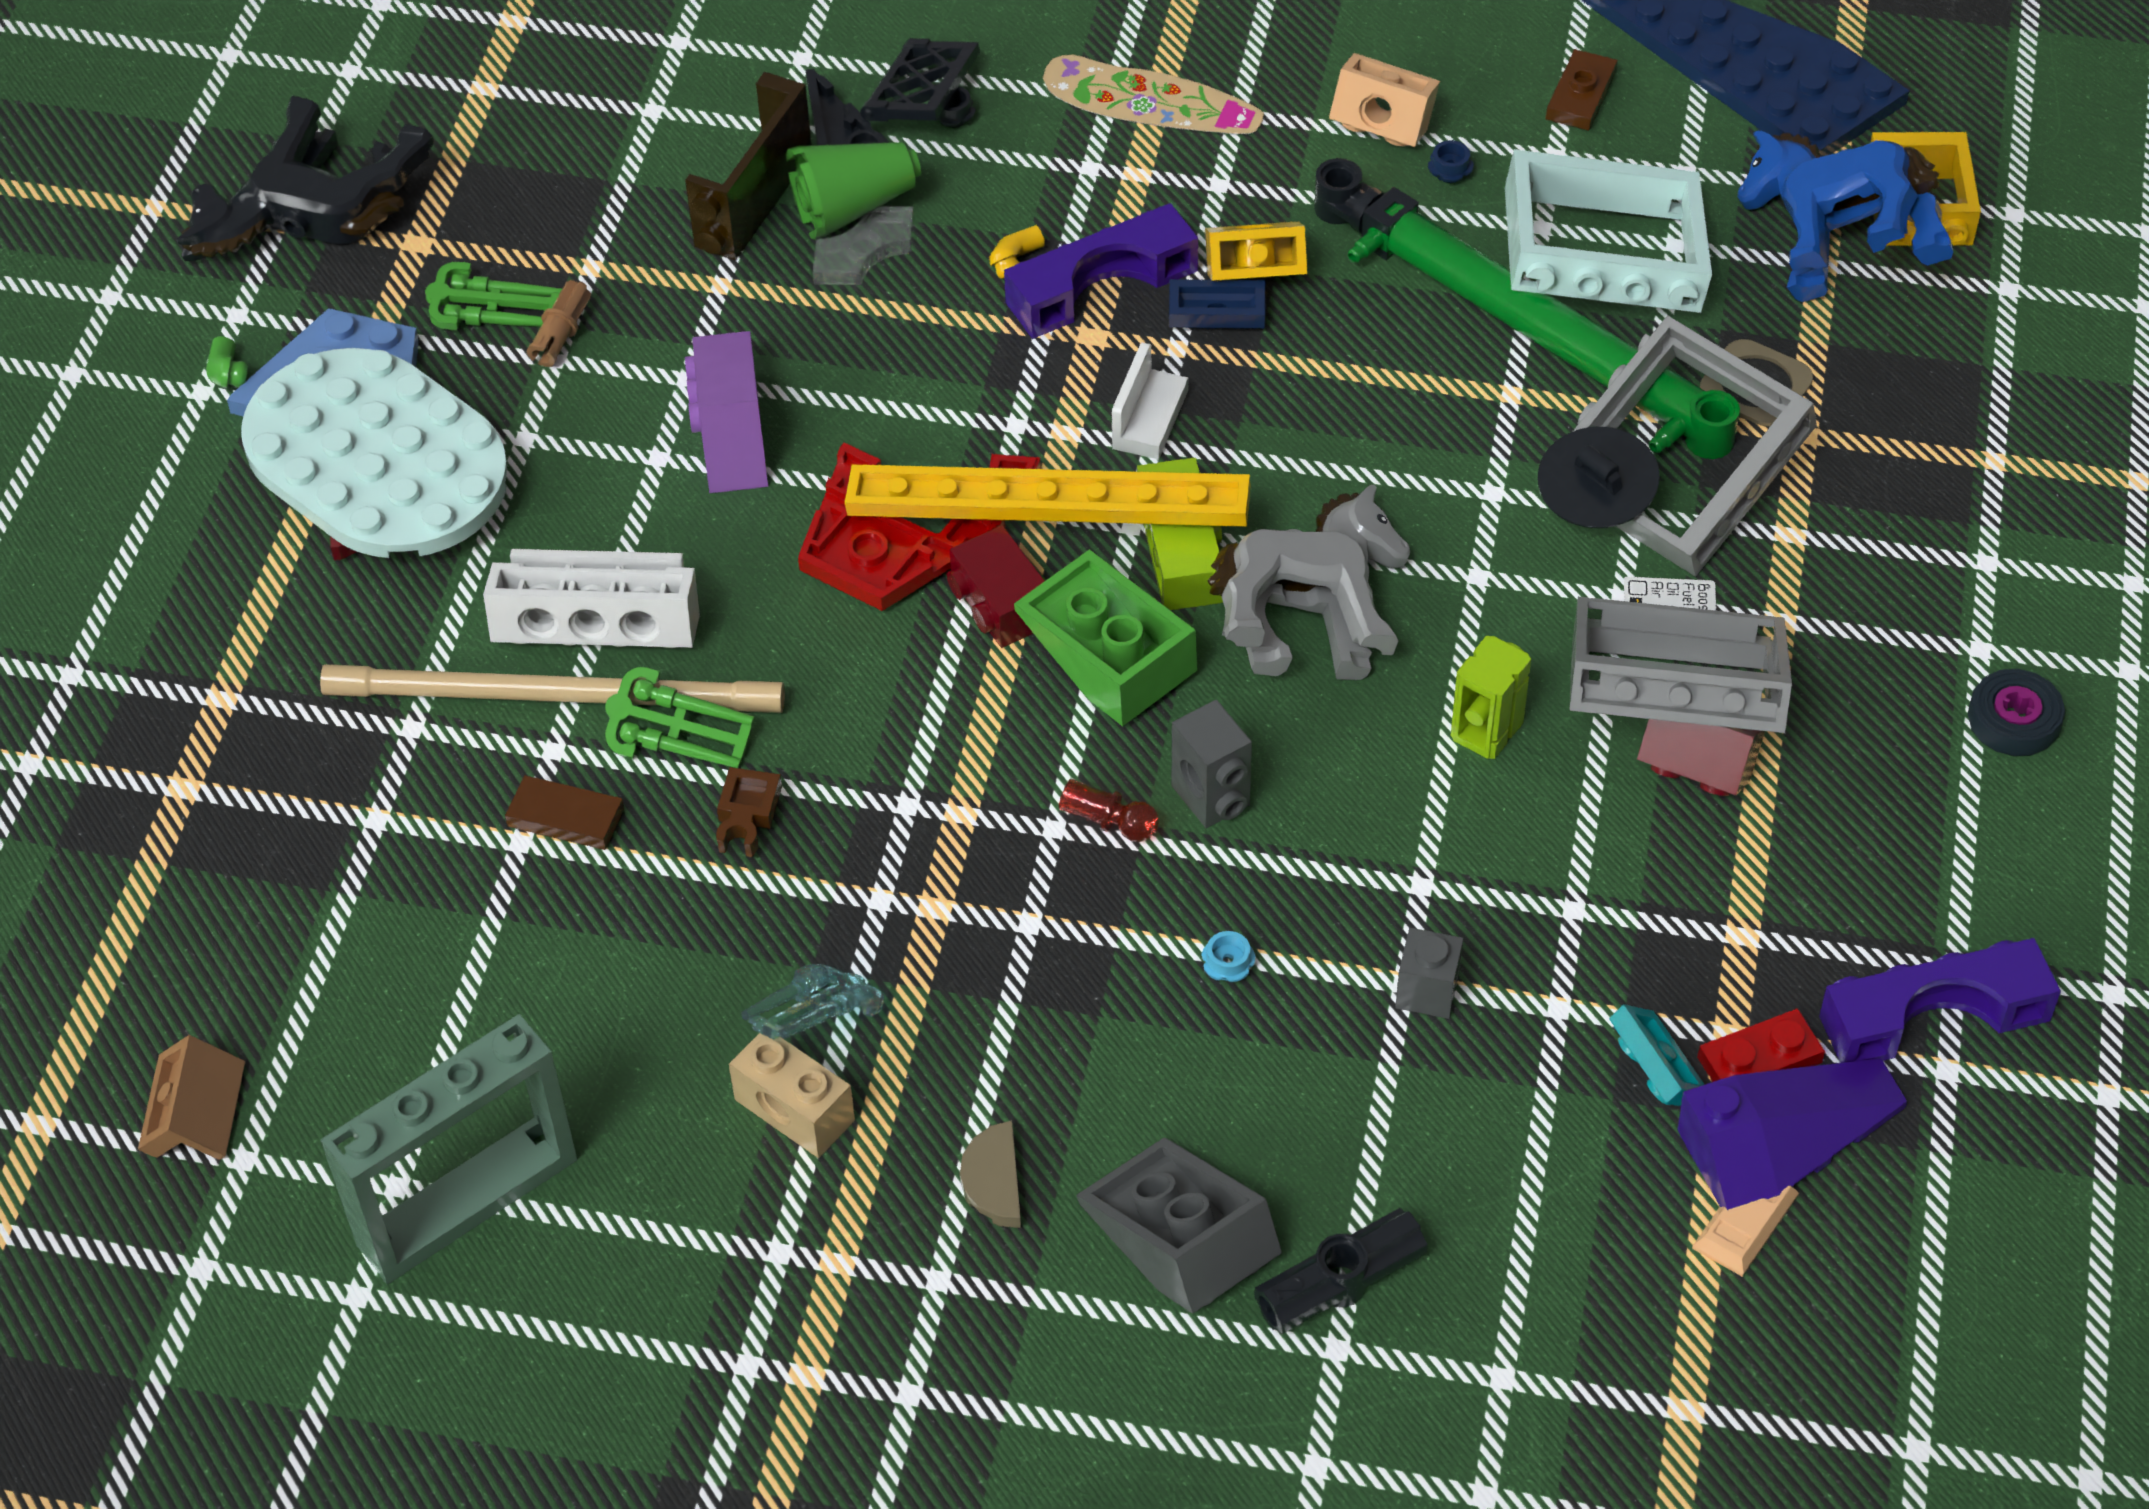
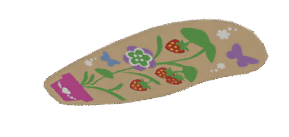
M1063 55L1053 58L1046 66L1043 75L1047 89L1064 102L1092 113L1137 123L1217 133L1250 134L1255 132L1261 125L1264 115L1259 108L1207 85L1165 73L1118 67L1077 55Z

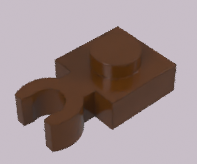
M729 767L717 806L718 820L722 822L716 832L720 853H726L728 843L732 839L744 838L746 856H754L758 849L756 827L769 829L771 827L782 789L781 774Z

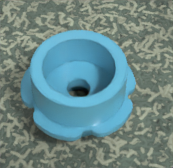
M1223 931L1217 933L1209 940L1202 951V959L1205 961L1204 970L1215 980L1241 981L1248 976L1249 968L1255 964L1254 950L1250 947L1248 940L1237 932ZM1230 958L1233 959V961L1227 963L1223 959Z

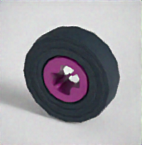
M2004 669L1985 676L1974 688L1968 708L1971 730L1978 739L1994 751L2011 756H2029L2046 750L2059 736L2065 716L2062 695L2055 686L2037 673L2021 669ZM2013 708L2014 711H2007V709ZM2024 713H2026L2025 716H2022V717H2020V716L2018 715V714H2024Z

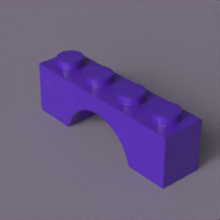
M1171 203L1005 269V303L1032 339L1073 323L1074 303L1077 297L1085 288L1097 281L1112 277H1130L1145 281L1159 288L1169 284L1170 279H1181L1198 272V237Z
M2035 938L2018 942L2005 940L1997 942L1987 949L1966 954L1953 952L1940 957L1936 961L1919 965L1901 964L1880 974L1863 978L1855 976L1842 978L1826 987L1819 1017L1840 1063L1879 1058L1885 1061L1896 1058L1904 1025L1911 1018L1922 1012L1940 1008L1962 1010L1981 1018L1998 1033L2050 1022L2061 990Z

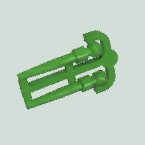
M450 262L438 270L435 282L426 287L425 293L426 300L430 304L429 316L431 322L441 329L458 330L460 321H465L466 325L475 326L488 323L541 327L543 322L539 316L498 312L497 308L498 306L546 310L552 308L562 289L516 282L489 280V277L474 276L473 279H468L472 270L471 263ZM452 276L449 287L447 285V280ZM457 302L487 305V310H483L482 307L467 306L466 309H461L460 305L447 303ZM446 305L442 315L440 313L441 306Z
M637 667L628 671L621 681L618 694L610 696L606 701L605 710L610 717L605 732L606 742L615 754L633 760L636 753V743L640 742L643 748L657 752L659 749H663L687 757L739 768L747 748L755 718L754 716L706 700L677 693V689L664 685H661L660 688L654 687L653 685L658 683L661 673L658 670L647 667ZM636 682L633 692L638 700H656V705L670 709L675 706L674 717L634 706L629 698L634 683ZM687 710L742 723L739 733L737 735L684 720ZM630 717L670 728L668 736H665L663 731L649 727L645 731L641 730L637 724L626 722L620 730V737L626 744H621L617 740L621 722L628 720ZM680 732L734 746L732 756L679 740Z

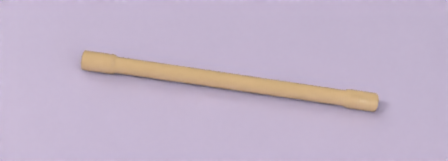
M324 664L321 670L320 686L323 695L368 697L375 694L606 704L610 696L618 694L623 678L374 669L370 666ZM659 680L658 683L653 685L657 688H660L661 685L677 689V693L706 700L736 711L783 713L784 682L739 680L733 683ZM635 682L629 696L633 705H656V700L641 701L635 697L633 692Z

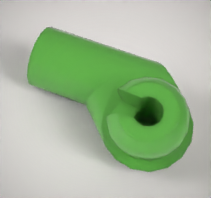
M219 336L212 340L206 367L207 376L212 383L225 388H228V385L240 387L246 382L248 365L244 361H233L236 344L228 337Z

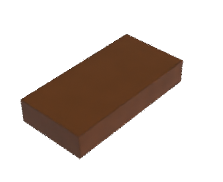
M524 775L505 814L507 827L606 850L624 811L623 799Z

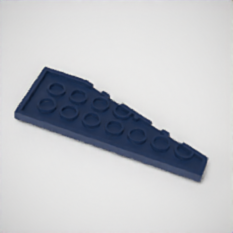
M1581 0L1761 131L1771 136H1780L1782 133H1790L1793 136L1799 134L1802 138L1807 136L1811 141V145L1816 144L1818 146L1821 157L1832 155L1907 104L1909 95L1907 88L1842 43L1728 0Z

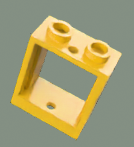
M1872 132L1871 142L1883 140L1897 143L1903 148L1912 147L1920 151L1930 163L1935 165V168L1932 170L1939 172L1937 179H1954L1958 203H1938L1942 211V225L1949 235L1952 245H1973L1981 209L1966 132ZM1880 211L1873 214L1874 222L1878 218ZM1908 220L1907 234H1904L1905 237L1894 240L1886 246H1912V239L1916 233L1915 224Z

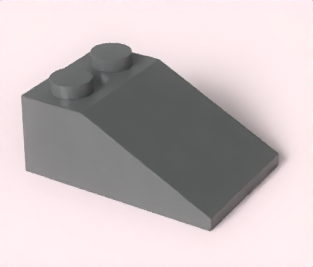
M1165 1137L1076 1195L1081 1207L1160 1293L1192 1314L1203 1306L1212 1303L1219 1295L1247 1276L1256 1273L1263 1265L1282 1253L1266 1198Z

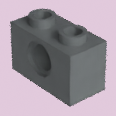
M1216 699L1172 722L1171 786L1205 828L1221 820H1231L1238 816L1246 807L1250 806L1252 741Z

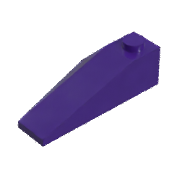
M1881 1058L1739 1074L1684 1091L1677 1131L1720 1207H1726L1729 1210L1763 1198L1769 1199L1779 1196L1786 1187L1791 1186L1793 1188L1794 1184L1813 1170L1818 1173L1829 1165L1832 1156L1851 1142H1860L1906 1108L1907 1100Z

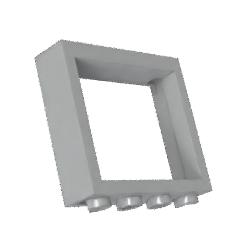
M1667 315L1651 336L1647 334L1643 336L1638 346V352L1627 365L1619 366L1614 371L1609 380L1608 389L1597 402L1589 403L1584 408L1578 419V426L1574 431L1588 427H1611L1617 429L1674 357L1679 358L1777 418L1681 538L1643 514L1629 522L1616 526L1696 577L1815 429L1817 423L1814 403Z
M1578 597L1572 641L1569 711L1785 733L1792 686L1785 617ZM1588 608L1602 610L1601 620L1587 618ZM1758 626L1774 627L1773 641H1771V637L1757 636ZM1589 652L1763 669V673L1589 655ZM1589 670L1601 671L1600 680H1589ZM1765 688V698H1761L1762 690Z

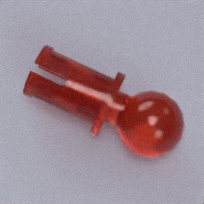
M1073 778L1068 780V784L1065 785L1059 801V810L1091 820L1101 825L1102 831L1108 832L1113 824L1118 825L1121 834L1131 842L1149 840L1156 834L1159 826L1158 814L1147 802L1134 801L1123 805L1121 804V792L1115 791L1111 794L1088 786Z

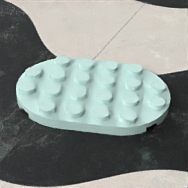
M344 348L316 354H304L298 357L295 362L277 371L259 386L247 405L243 416L242 442L249 465L259 481L332 538L348 548L367 555L389 558V552L418 550L419 556L452 547L476 533L489 521L500 506L507 489L505 481L508 465L504 446L499 434L491 423L419 369L383 350Z

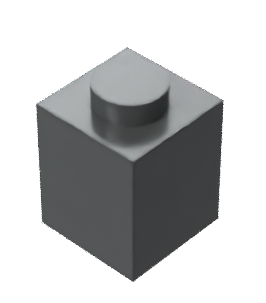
M1409 927L1398 973L1396 1009L1450 1018L1460 973L1462 937Z

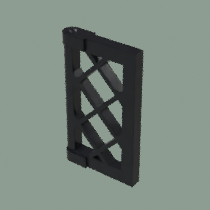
M924 38L908 39L869 100L861 108L860 114L862 118L867 121L888 122L889 119L937 121L979 55V43L930 41V39ZM949 58H956V60L952 62L946 61ZM934 64L938 66L923 73L918 72V70ZM904 75H908L910 77L898 82L900 77ZM943 78V80L939 84L933 85L931 83L933 81ZM918 87L923 88V90L907 96L902 94ZM891 97L894 99L892 102L885 101Z

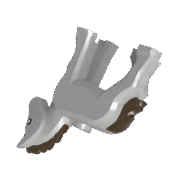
M1376 485L1368 486L1360 494L1357 492L1352 495L1348 493L1340 494L1336 500L1331 498L1329 503H1324L1321 514H1318L1316 517L1317 529L1315 532H1302L1298 529H1259L1247 534L1239 543L1227 544L1218 553L1211 565L1216 571L1208 579V583L1211 586L1210 594L1222 596L1225 606V621L1222 635H1225L1227 640L1233 641L1236 646L1246 647L1254 674L1279 676L1287 671L1293 658L1289 645L1276 636L1266 619L1265 605L1267 602L1323 614L1337 679L1362 680L1368 676L1371 670L1369 657L1372 651L1367 647L1379 649L1382 655L1394 654L1398 639L1391 627L1381 619L1375 609L1372 589L1368 583L1369 566L1367 563L1368 559H1371L1388 568H1401L1408 560L1410 548L1408 543L1393 529L1385 515V511L1376 505L1374 500L1377 489Z

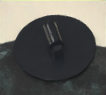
M1588 427L1566 434L1549 447L1539 465L1538 487L1546 505L1563 520L1587 528H1609L1631 521L1648 508L1656 496L1660 474L1654 454L1636 436L1611 427Z

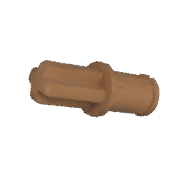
M573 280L566 282L552 308L544 311L541 317L543 324L533 342L527 348V355L531 360L534 361L538 353L545 349L538 364L544 367L554 366L557 356L568 337L576 334L578 330L577 321L591 297V293L585 283Z

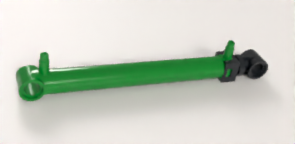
M1335 158L1321 163L1317 168L1314 202L1316 215L1322 221L1330 224L1350 223L1353 229L1362 233V238L1348 251V258L1352 262L1358 263L1361 259L1367 258L1372 253L1387 261L1395 254L1607 388L1614 371L1623 364L1627 365L1638 352L1637 348L1549 294L1511 290L1509 269L1418 213L1419 202L1399 189L1393 187L1385 193L1362 182V171L1355 162L1348 159ZM1666 367L1635 405L1665 424L1649 441V448L1654 453H1660L1665 448L1670 447L1682 435L1686 437L1685 443L1688 449L1694 455L1705 459L1722 458L1729 454L1734 447L1740 406L1731 394L1719 390L1705 391Z

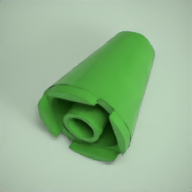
M903 142L797 146L789 148L786 154L787 161L793 159L796 161L797 171L788 173L789 181L803 224L812 222L815 227L813 231L808 233L810 238L814 240L826 237L913 189L916 184L915 178L921 176L920 162L915 150H907Z

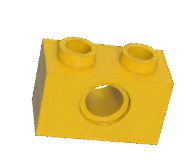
M1299 221L1205 228L1207 275L1212 281L1307 274L1305 226Z

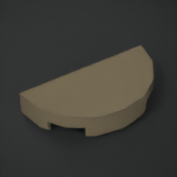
M1011 1120L992 1125L972 1139L962 1154L960 1184L968 1205L975 1207L979 1213L992 1218L993 1224L1021 1228Z

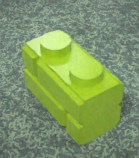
M1485 636L1474 650L1473 656H1469L1457 671L1450 736L1454 742L1487 759H1495L1506 746L1508 738H1512L1524 722L1531 658L1519 646L1505 642L1495 636Z

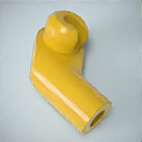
M1034 225L1005 236L998 242L989 256L991 266H995L996 274L999 278L1004 279L1005 269L1020 263L1017 257L1044 247L1045 242L1039 227Z

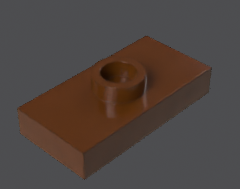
M1574 49L1547 106L1546 120L1590 130L1616 73L1618 60Z

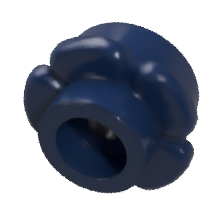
M1447 140L1437 144L1430 156L1431 161L1428 162L1429 172L1445 183L1460 181L1463 176L1470 175L1474 168V163L1470 160L1469 148L1465 144L1454 140Z

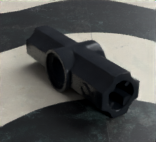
M1398 1208L1351 1235L1334 1234L1328 1236L1320 1243L1315 1255L1255 1287L1254 1298L1259 1305L1263 1318L1271 1329L1278 1331L1282 1335L1332 1306L1348 1307L1354 1305L1362 1298L1366 1287L1427 1254L1428 1244L1421 1232L1420 1225L1409 1211L1405 1212ZM1335 1267H1345L1347 1269H1350L1352 1272L1348 1274H1337L1332 1272L1330 1269Z

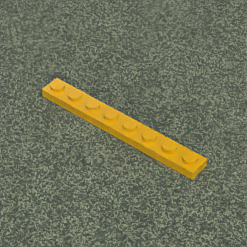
M852 464L845 507L847 516L1247 527L1251 482L1250 474Z

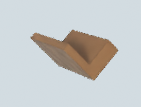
M188 1035L159 1054L138 1150L158 1158L175 1146L183 1143L218 1160L225 1157L245 1061L191 1035Z

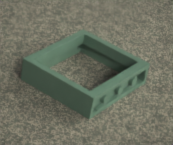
M520 1014L320 1139L356 1245L387 1285L577 1161L552 1052ZM513 1034L514 1039L509 1042L507 1037ZM525 1080L534 1118L384 1215L381 1214L370 1181L372 1177ZM544 1134L545 1139L535 1145L533 1140ZM353 1136L355 1140L344 1146L346 1153L343 1155L337 1145Z

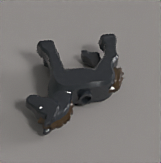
M292 95L286 110L287 123L283 133L274 142L271 151L260 160L249 180L240 187L233 198L228 201L219 194L215 186L209 184H201L192 191L193 207L190 215V224L188 228L182 231V235L177 238V243L184 248L181 254L182 259L191 262L206 257H213L217 253L225 255L229 251L236 252L242 244H251L258 234L269 228L285 232L295 238L305 236L336 245H348L362 240L386 220L388 215L399 211V208L404 205L402 198L399 195H395V191L401 189L408 176L430 158L429 150L434 145L433 136L425 128L405 124L398 134L397 144L393 149L389 148L385 143L376 141L371 150L374 164L339 178L320 169L338 145L336 132L329 129L317 132L319 129L317 120L321 115L319 105L313 100Z

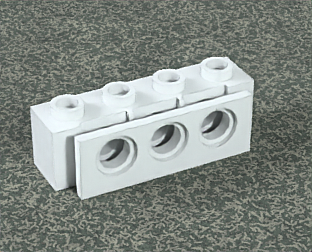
M512 549L510 553L511 563H492L483 593L491 642L563 644L568 646L579 644L612 645L615 647L693 648L700 616L695 568H684L683 553Z

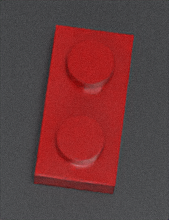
M1797 1008L1699 1046L1697 1058L1711 1081L1715 1082L1739 1074L1816 1066L1822 1063L1825 1050Z

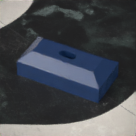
M1170 279L1169 327L1265 328V280L1212 281Z

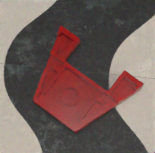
M844 442L837 453V464L831 478L828 477L826 482V493L820 509L815 511L798 556L799 570L883 611L951 568V548L1001 525L1005 528V520L951 519L940 533H933L902 517L847 516L845 498L852 464L881 465V459Z

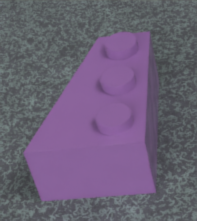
M750 331L692 337L694 356L685 357L688 407L692 433H702L709 493L768 487Z

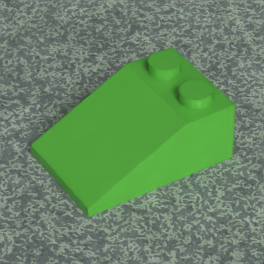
M1090 549L1014 603L1016 613L1085 697L1121 726L1127 724L1197 671L1196 630Z

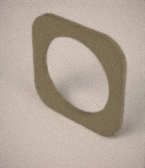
M1746 339L1736 340L1728 344L1724 349L1741 360L1749 358L1763 359L1780 366L1791 380V390L1802 397L1812 385L1813 373L1806 364L1755 341ZM1707 375L1701 380V389L1725 392L1722 384ZM1738 402L1740 406L1739 416L1753 423L1770 427L1777 419L1759 407H1751Z

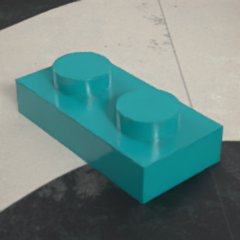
M1623 1004L1609 1018L1620 1035L1618 1038L1620 1047L1631 1059L1640 1064L1649 1077L1647 1080L1648 1088L1662 1103L1681 1106L1684 1091L1705 1085L1653 1010Z

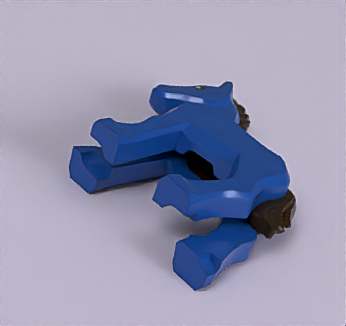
M1760 130L1754 132V137L1758 143V151L1751 157L1750 171L1739 188L1737 195L1745 209L1754 210L1763 207L1772 198L1781 194L1784 205L1792 217L1798 232V242L1789 253V264L1792 271L1787 284V289L1795 300L1805 302L1826 295L1828 291L1830 231L1865 219L1879 211L1878 218L1867 229V242L1873 253L1884 250L1885 246L1894 240L1904 238V234H1907V221L1909 220L1916 227V233L1912 239L1913 254L1921 263L1928 266L1951 259L1954 250L1950 237L1942 225L1941 208L1935 196L1928 193L1931 189L1939 187L1937 180L1939 172L1932 170L1935 168V165L1930 163L1920 151L1912 147L1903 148L1894 142L1876 140L1861 147L1845 149L1839 153L1821 157L1818 146L1816 144L1811 145V141L1807 136L1802 138L1799 134L1793 136L1790 133L1771 136Z

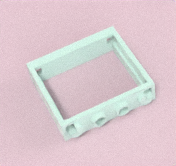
M1514 149L1505 184L1511 290L1701 313L1712 277L1699 172ZM1672 199L1681 200L1682 203L1671 202V201H1672ZM1532 202L1681 220L1686 263L1534 244ZM1523 272H1526V278L1536 279V281L1522 280Z

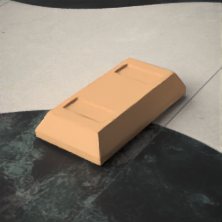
M1788 1186L1782 1190L1780 1195L1769 1199L1763 1198L1729 1210L1726 1207H1719L1693 1244L1692 1249L1743 1277L1798 1197L1799 1192Z

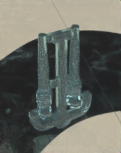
M809 964L795 970L794 979L791 984L777 990L742 1011L741 1016L744 1020H749V1023L753 1024L752 1030L773 1040L779 1037L787 1039L835 1015L843 1016L856 1007L862 1006V1013L871 1017L882 1010L884 995L877 988L866 984L865 979L858 974L843 973L827 965ZM830 983L833 984V985L829 986L828 988H826V989H824V990H822V991H820V992H818V993H816V994L810 996V994H812V993H814L815 991H817L818 988L821 989V988H823V987L829 985ZM794 998L799 1002L768 1019L759 1016Z

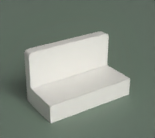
M1141 342L1113 405L1112 449L1159 460L1187 395L1188 377L1151 369V344Z

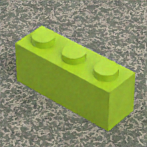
M1196 457L1137 465V472L1200 473ZM1143 524L1162 605L1169 610L1223 603L1222 596L1210 594L1211 586L1208 583V579L1216 571L1211 565L1219 553L1218 544L1222 543L1221 526Z

